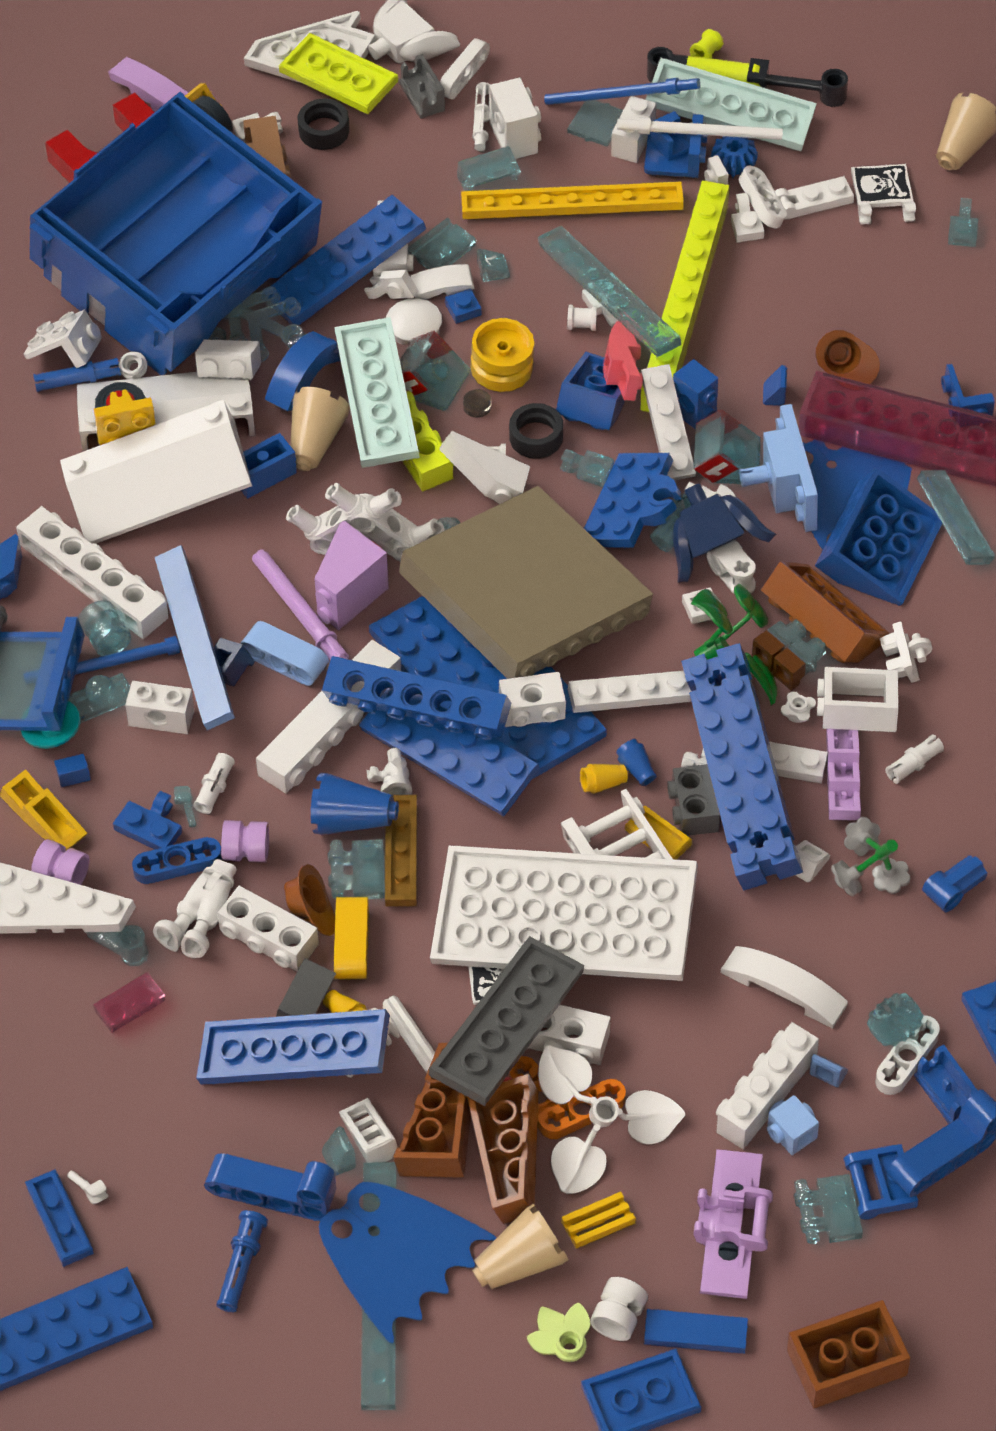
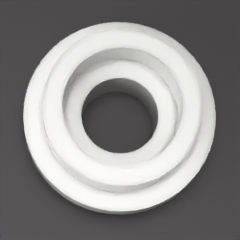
M128 352L120 359V372L127 379L141 378L147 371V360L139 352ZM138 363V367L135 370H130L131 364Z

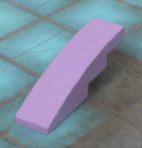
M128 57L108 71L112 81L129 87L131 94L135 92L143 101L150 103L154 112L177 93L182 92L184 96L188 94L187 91L167 77Z
M826 729L829 820H858L861 814L858 730Z

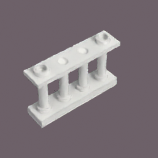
M627 789L621 791L622 808L590 825L578 827L572 817L561 822L563 837L573 853L616 856L646 840L653 853L645 858L672 859L643 815L645 810L637 797L632 798ZM628 818H631L639 829L601 850L598 848L593 850L589 844L591 842L590 838Z

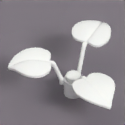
M550 1045L545 1047L541 1055L538 1077L541 1089L548 1099L557 1104H566L575 1096L577 1100L592 1105L589 1117L594 1126L586 1142L584 1143L577 1137H568L561 1140L552 1151V1171L560 1190L565 1194L582 1192L594 1185L603 1175L606 1168V1154L602 1149L591 1146L600 1127L611 1125L618 1116L622 1120H629L628 1132L632 1138L642 1144L653 1145L667 1138L685 1116L684 1110L672 1099L648 1090L638 1091L630 1095L625 1103L628 1114H624L617 1102L611 1097L604 1096L596 1099V1097H588L579 1093L585 1091L592 1081L591 1066L583 1056L573 1051L559 1049Z

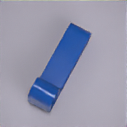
M983 1089L975 1092L964 1104L958 1119L900 1155L889 1166L887 1175L910 1197H914L984 1152L996 1139V1101Z
M223 1153L215 1155L204 1184L205 1189L213 1195L314 1221H321L329 1212L337 1189L334 1170L321 1162L312 1161L307 1163L304 1173Z

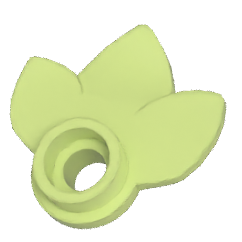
M576 1303L564 1316L550 1308L541 1307L537 1319L539 1331H535L527 1336L530 1346L540 1354L556 1355L559 1359L566 1362H574L582 1358L587 1348L585 1335L590 1329V1318L585 1308L580 1303ZM571 1343L575 1345V1349L568 1350L564 1346Z

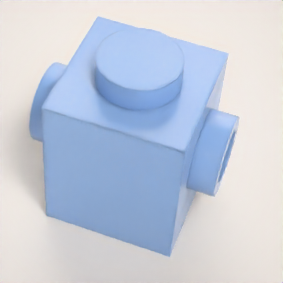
M795 1095L786 1101L780 1100L776 1102L769 1110L768 1134L774 1142L781 1143L791 1155H794L817 1139L819 1122L815 1118L811 1107L806 1103H801Z

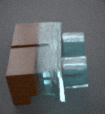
M797 619L787 625L781 621L777 622L755 637L752 647V656L757 655L769 670L773 672V676L791 691L800 685V679L808 672L813 673L817 671V661L825 654L826 649L825 643L818 637H814L808 643L802 640L806 636V629Z

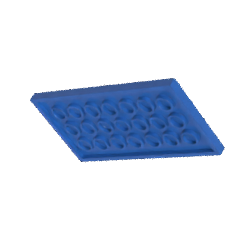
M423 596L369 625V633L376 642L400 657L402 672L499 693V680L507 679ZM545 667L535 672L534 675L554 673L555 670L552 667ZM562 678L561 682L566 700L565 719L550 723L527 724L522 727H505L502 738L493 736L538 764L540 769L533 779L600 741L607 735V729L591 711L573 713L568 685ZM444 701L440 705L448 710L452 702ZM472 708L468 712L467 717H477L481 712V708Z

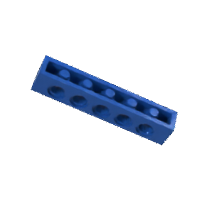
M335 656L331 657L322 691L329 699V702L337 706L346 707L347 703L357 705L358 709L368 713H375L376 710L387 712L389 717L404 720L405 716L415 718L417 723L425 726H433L434 723L445 725L447 730L462 733L464 729L473 731L475 736L491 740L493 736L502 738L512 704L506 694ZM364 682V687L360 691H351L355 683ZM393 688V693L390 697L380 698L384 689ZM414 695H423L420 703L416 705L409 704L410 699ZM442 702H452L451 707L447 711H438V707ZM472 708H481V712L477 717H467L468 712Z

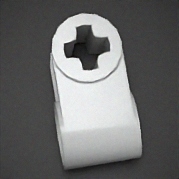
M732 540L707 552V560L712 571L721 578L733 594L734 586L737 584L743 585L750 593L754 592L756 581L753 578L755 563L743 551L741 545L736 540Z

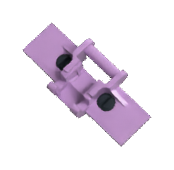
M716 1150L711 1196H708L706 1189H699L697 1199L700 1207L699 1219L694 1224L693 1234L696 1242L705 1245L700 1294L747 1299L752 1251H765L768 1248V1240L765 1238L769 1203L773 1201V1193L770 1190L759 1188L762 1154ZM745 1208L755 1209L752 1235L741 1233L742 1216Z

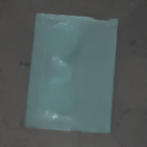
M447 217L408 247V254H413L417 258V262L427 269L448 266L476 246V238L457 224L453 225Z

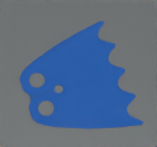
M829 427L818 432L815 439L811 442L803 443L805 451L810 452L814 457L813 462L809 466L818 494L817 530L811 532L822 549H824L827 536L833 531L857 482L875 467L908 490L912 468L854 433L837 427ZM830 436H837L842 439L843 446L840 449L831 450L826 447L825 440ZM835 461L837 466L829 468L827 467V462Z
M362 1182L356 1185L348 1193L346 1204L340 1209L330 1210L319 1223V1233L322 1242L344 1283L373 1324L390 1343L394 1342L392 1323L396 1318L406 1317L422 1320L419 1300L423 1293L437 1292L447 1294L449 1292L445 1281L447 1269L454 1266L475 1267L469 1249L471 1243L476 1240L494 1241L496 1239L492 1233L436 1204L393 1187L374 1182ZM366 1193L375 1194L380 1200L379 1208L372 1212L363 1210L359 1205L360 1197ZM337 1220L348 1221L353 1228L352 1234L344 1239L334 1236L331 1230L333 1223ZM377 1226L380 1229L379 1235L371 1236L368 1233L369 1227Z

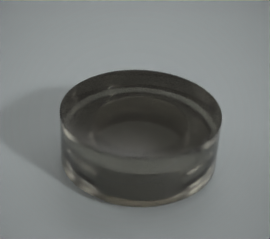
M474 389L464 395L463 409L467 415L480 418L486 416L491 411L492 400L488 392Z

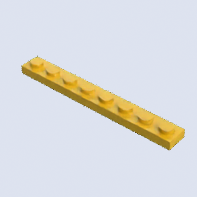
M682 182L461 191L463 219L683 210L684 205Z

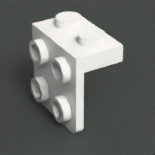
M85 309L75 314L71 311L63 315L57 322L51 323V321L40 325L36 329L37 334L27 343L28 348L23 355L26 359H30L62 346L75 367L79 368L86 365L102 339L99 327L91 320Z

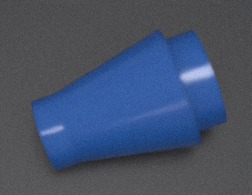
M632 739L617 749L618 762L621 765H625L626 769L639 781L641 786H646L656 779L657 775L652 768L643 743H639L637 739Z

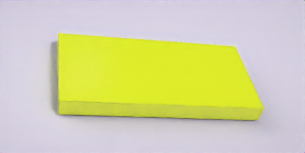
M311 33L279 64L280 73L366 114H369L398 82V74Z

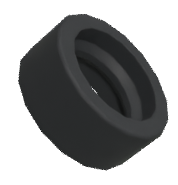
M326 98L315 99L306 103L298 113L299 137L307 146L313 149L327 150L338 147L347 140L350 132L349 116L343 104ZM320 118H329L339 122L336 127L322 131L308 126L312 121Z
M530 403L518 408L509 420V441L512 448L520 455L528 458L541 459L554 454L563 443V419L560 413L553 407L543 403ZM530 423H543L553 429V433L545 438L531 439L523 436L519 430Z

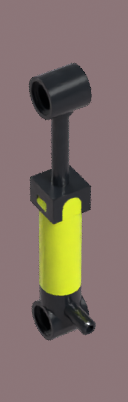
M655 47L647 54V78L651 83L660 58H664L762 88L772 85L819 91L821 102L830 107L841 106L847 99L848 75L840 69L826 70L822 74L820 81L769 74L770 60L751 58L750 63L673 54L666 47Z

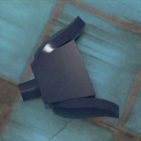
M700 483L684 490L691 506L680 511L681 516L675 521L672 530V540L678 567L677 583L689 581L693 571V558H697L747 532L758 540L770 542L777 534L765 527L753 511L739 498L732 495L721 496L718 493L707 498Z

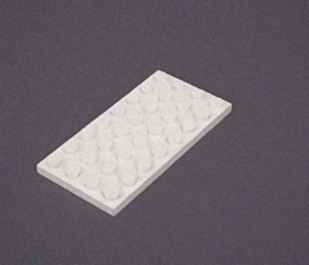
M449 846L430 955L431 963L505 969L527 938L531 936L585 965L583 974L683 981L698 870L697 861Z

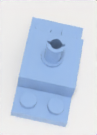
M792 404L780 406V418L775 419L776 430L763 432V465L739 469L740 482L742 487L767 482L775 512L782 513L795 510L797 521L803 522L805 532L817 530V490Z

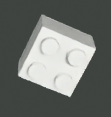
M520 77L489 85L490 125L506 160L509 161L537 154L538 142L541 141V133L538 127V122H541V114L538 106H533L532 94L529 87H524Z

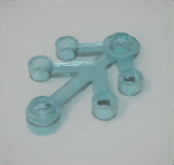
M272 286L266 287L261 292L249 295L224 317L229 320L231 333L229 340L238 341L239 339H242L241 341H248L242 333L241 318L248 321L251 341H259L260 350L263 349L260 353L261 362L269 356V350L263 344L261 328L280 337L289 349L306 334L297 324L285 327L269 319L284 313L293 317L301 311V305L294 297H288L283 302L278 303L280 301V294ZM263 302L268 305V307L256 311L249 309Z

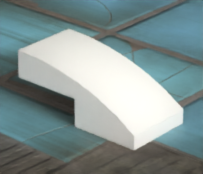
M468 264L441 266L411 275V279L418 289L415 297L423 300L444 292L449 296L468 289H474L471 269Z

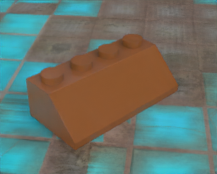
M780 561L761 589L769 597L768 602L780 610H785L789 614L788 618L792 623L802 628L805 627L810 632V638L820 645H826L831 650V656L841 663H859L881 646V637L890 634L809 564Z

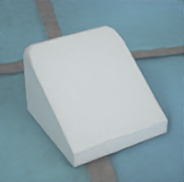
M804 840L796 846L803 873L795 876L810 882L831 855Z

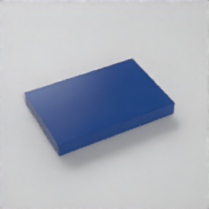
M677 1349L581 1381V1388L599 1431H648L701 1412V1405Z

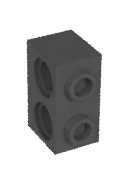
M708 765L673 768L672 781H667L669 799H675L676 806L672 807L674 825H680L681 832L687 836L719 832L720 814Z

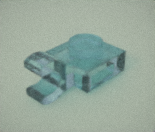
M961 198L959 217H950L949 245L976 247L978 218H970L972 199Z
M565 450L561 457L563 462L560 470L566 473L577 471V479L603 487L614 465V459L589 450L586 451L585 456L571 450Z

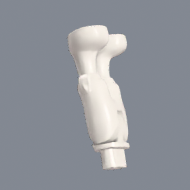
M218 859L213 862L211 867H206L191 886L185 898L178 903L177 919L174 922L165 919L156 923L153 929L156 939L174 952L181 945L185 956L190 958L203 957L209 949V940L206 937V933L219 922L217 912L227 901L230 890L234 885L233 876L237 868L230 863ZM194 920H197L195 927L187 931L189 925Z

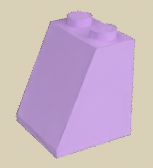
M342 521L339 524L315 576L317 614L324 623H330L337 630L345 626L389 588L387 552L346 521Z

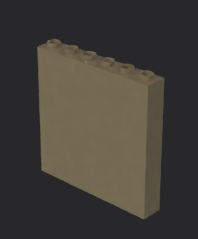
M539 486L404 550L399 568V573L507 679L532 676L535 672L545 667L553 666L562 658L576 654L580 649L591 643H598L603 637L613 632L621 631L626 625L636 620L644 619L650 611L653 593Z

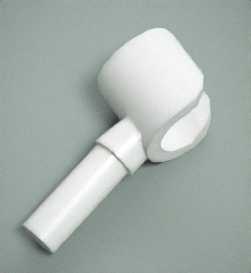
M74 1171L68 1173L67 1177L85 1191L90 1203L97 1204L109 1197L105 1192L106 1186L101 1180L90 1185L88 1181L84 1180Z

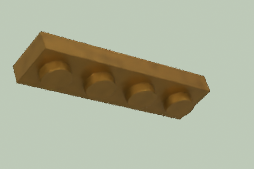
M393 795L394 801L399 803V814L397 820H392L390 826H385V907L417 906V795Z

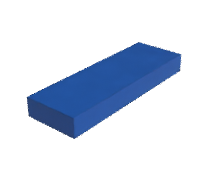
M56 1169L25 1181L28 1193L62 1266H67L94 1254L93 1248Z
M647 1309L644 1345L745 1354L748 1318Z

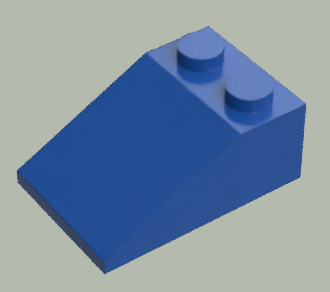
M585 352L562 382L556 410L565 419L585 422L598 430H610L618 419L626 400L623 399L618 385L606 384L603 372L605 357Z

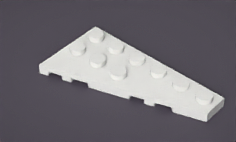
M0 862V934L36 933L37 929H51L53 933H64L65 929H83L84 932H122L136 908L132 899Z

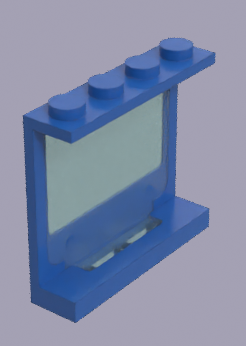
M66 617L62 632H0V730H61L85 637L78 617Z

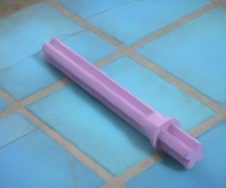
M263 549L258 550L252 556V561L316 642L315 646L324 651L330 660L332 656L348 659L349 655L338 643L336 633L329 631L271 556Z

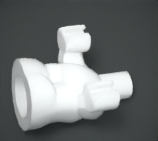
M389 749L387 751L388 763L384 770L379 771L377 767L371 766L370 770H367L368 781H383L381 791L392 795H411L412 786L408 779L409 770L406 767L407 762L401 756L400 749Z

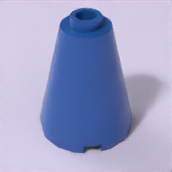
M320 773L317 776L316 781H321L319 789L313 788L311 800V824H317V828L313 830L314 834L325 835L390 826L392 820H397L399 803L394 801L392 794L328 773Z

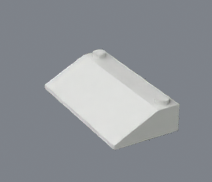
M197 372L77 384L79 432L83 452L88 450V434L97 433L93 409L95 408V398L100 390L115 382L134 384L143 391L146 398L151 397L156 425L224 400L234 419H247L249 436H255L248 378L244 380L242 377L240 379L237 377L235 379L231 377L229 379L226 377L216 379L213 377L211 379L209 376L207 378L203 376L200 379Z
M224 400L60 460L65 482L84 538L91 544H97L252 486L235 420Z

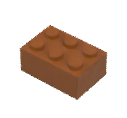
M883 1300L791 1331L788 1335L787 1352L813 1409L908 1376L910 1356Z

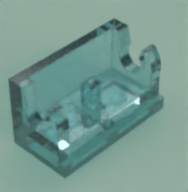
M509 146L459 161L457 168V178L464 191H472L471 189H474L475 186L510 176L512 181L517 180V175L520 174V168Z

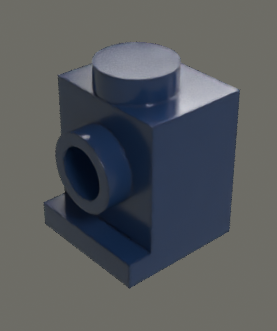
M220 638L214 646L224 683L234 687L247 666H253L255 661L243 644Z

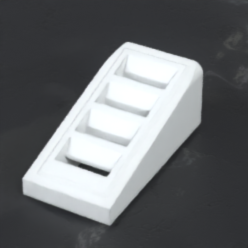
M368 1098L339 1111L340 1117L371 1168L393 1158L397 1148L396 1140ZM367 1113L369 1114V1116H367V1117H365V1118H363V1119H361V1120H359V1121H357V1122H355V1123L353 1122V1120H355V1119H357V1118H359V1117H361V1116H363V1115H365V1114H367Z

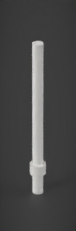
M640 117V120H617V130L639 131V134L650 135V132L776 140H782L783 129L663 122L651 121V118Z

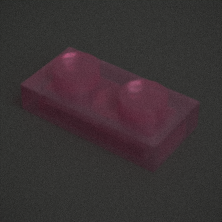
M148 972L93 1004L94 1011L110 1032L113 1033L164 1002L165 994Z

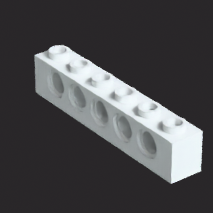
M41 506L16 526L20 546L142 639L146 638L169 618L167 600L161 592L153 591L140 576L132 575L124 568L120 561L117 559L112 560L104 554L99 545L91 544L83 537L79 530L76 528L71 529L55 512L50 513Z

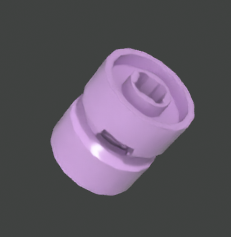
M224 820L221 839L223 861H241L243 857H247L249 862H267L269 851L268 822L251 821L248 826H244L242 821Z
M46 839L41 843L34 856L31 871L81 885L87 874L90 859L86 853L73 848L66 851L65 846Z

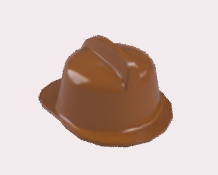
M833 330L826 333L818 341L815 352L818 365L841 383L852 388H862L871 384L876 379L880 370V361L877 353L853 334L844 330Z
M303 865L298 872V877L286 882L284 885L287 906L291 914L305 922H311L323 935L331 936L335 934V914L327 896L323 878L313 865Z

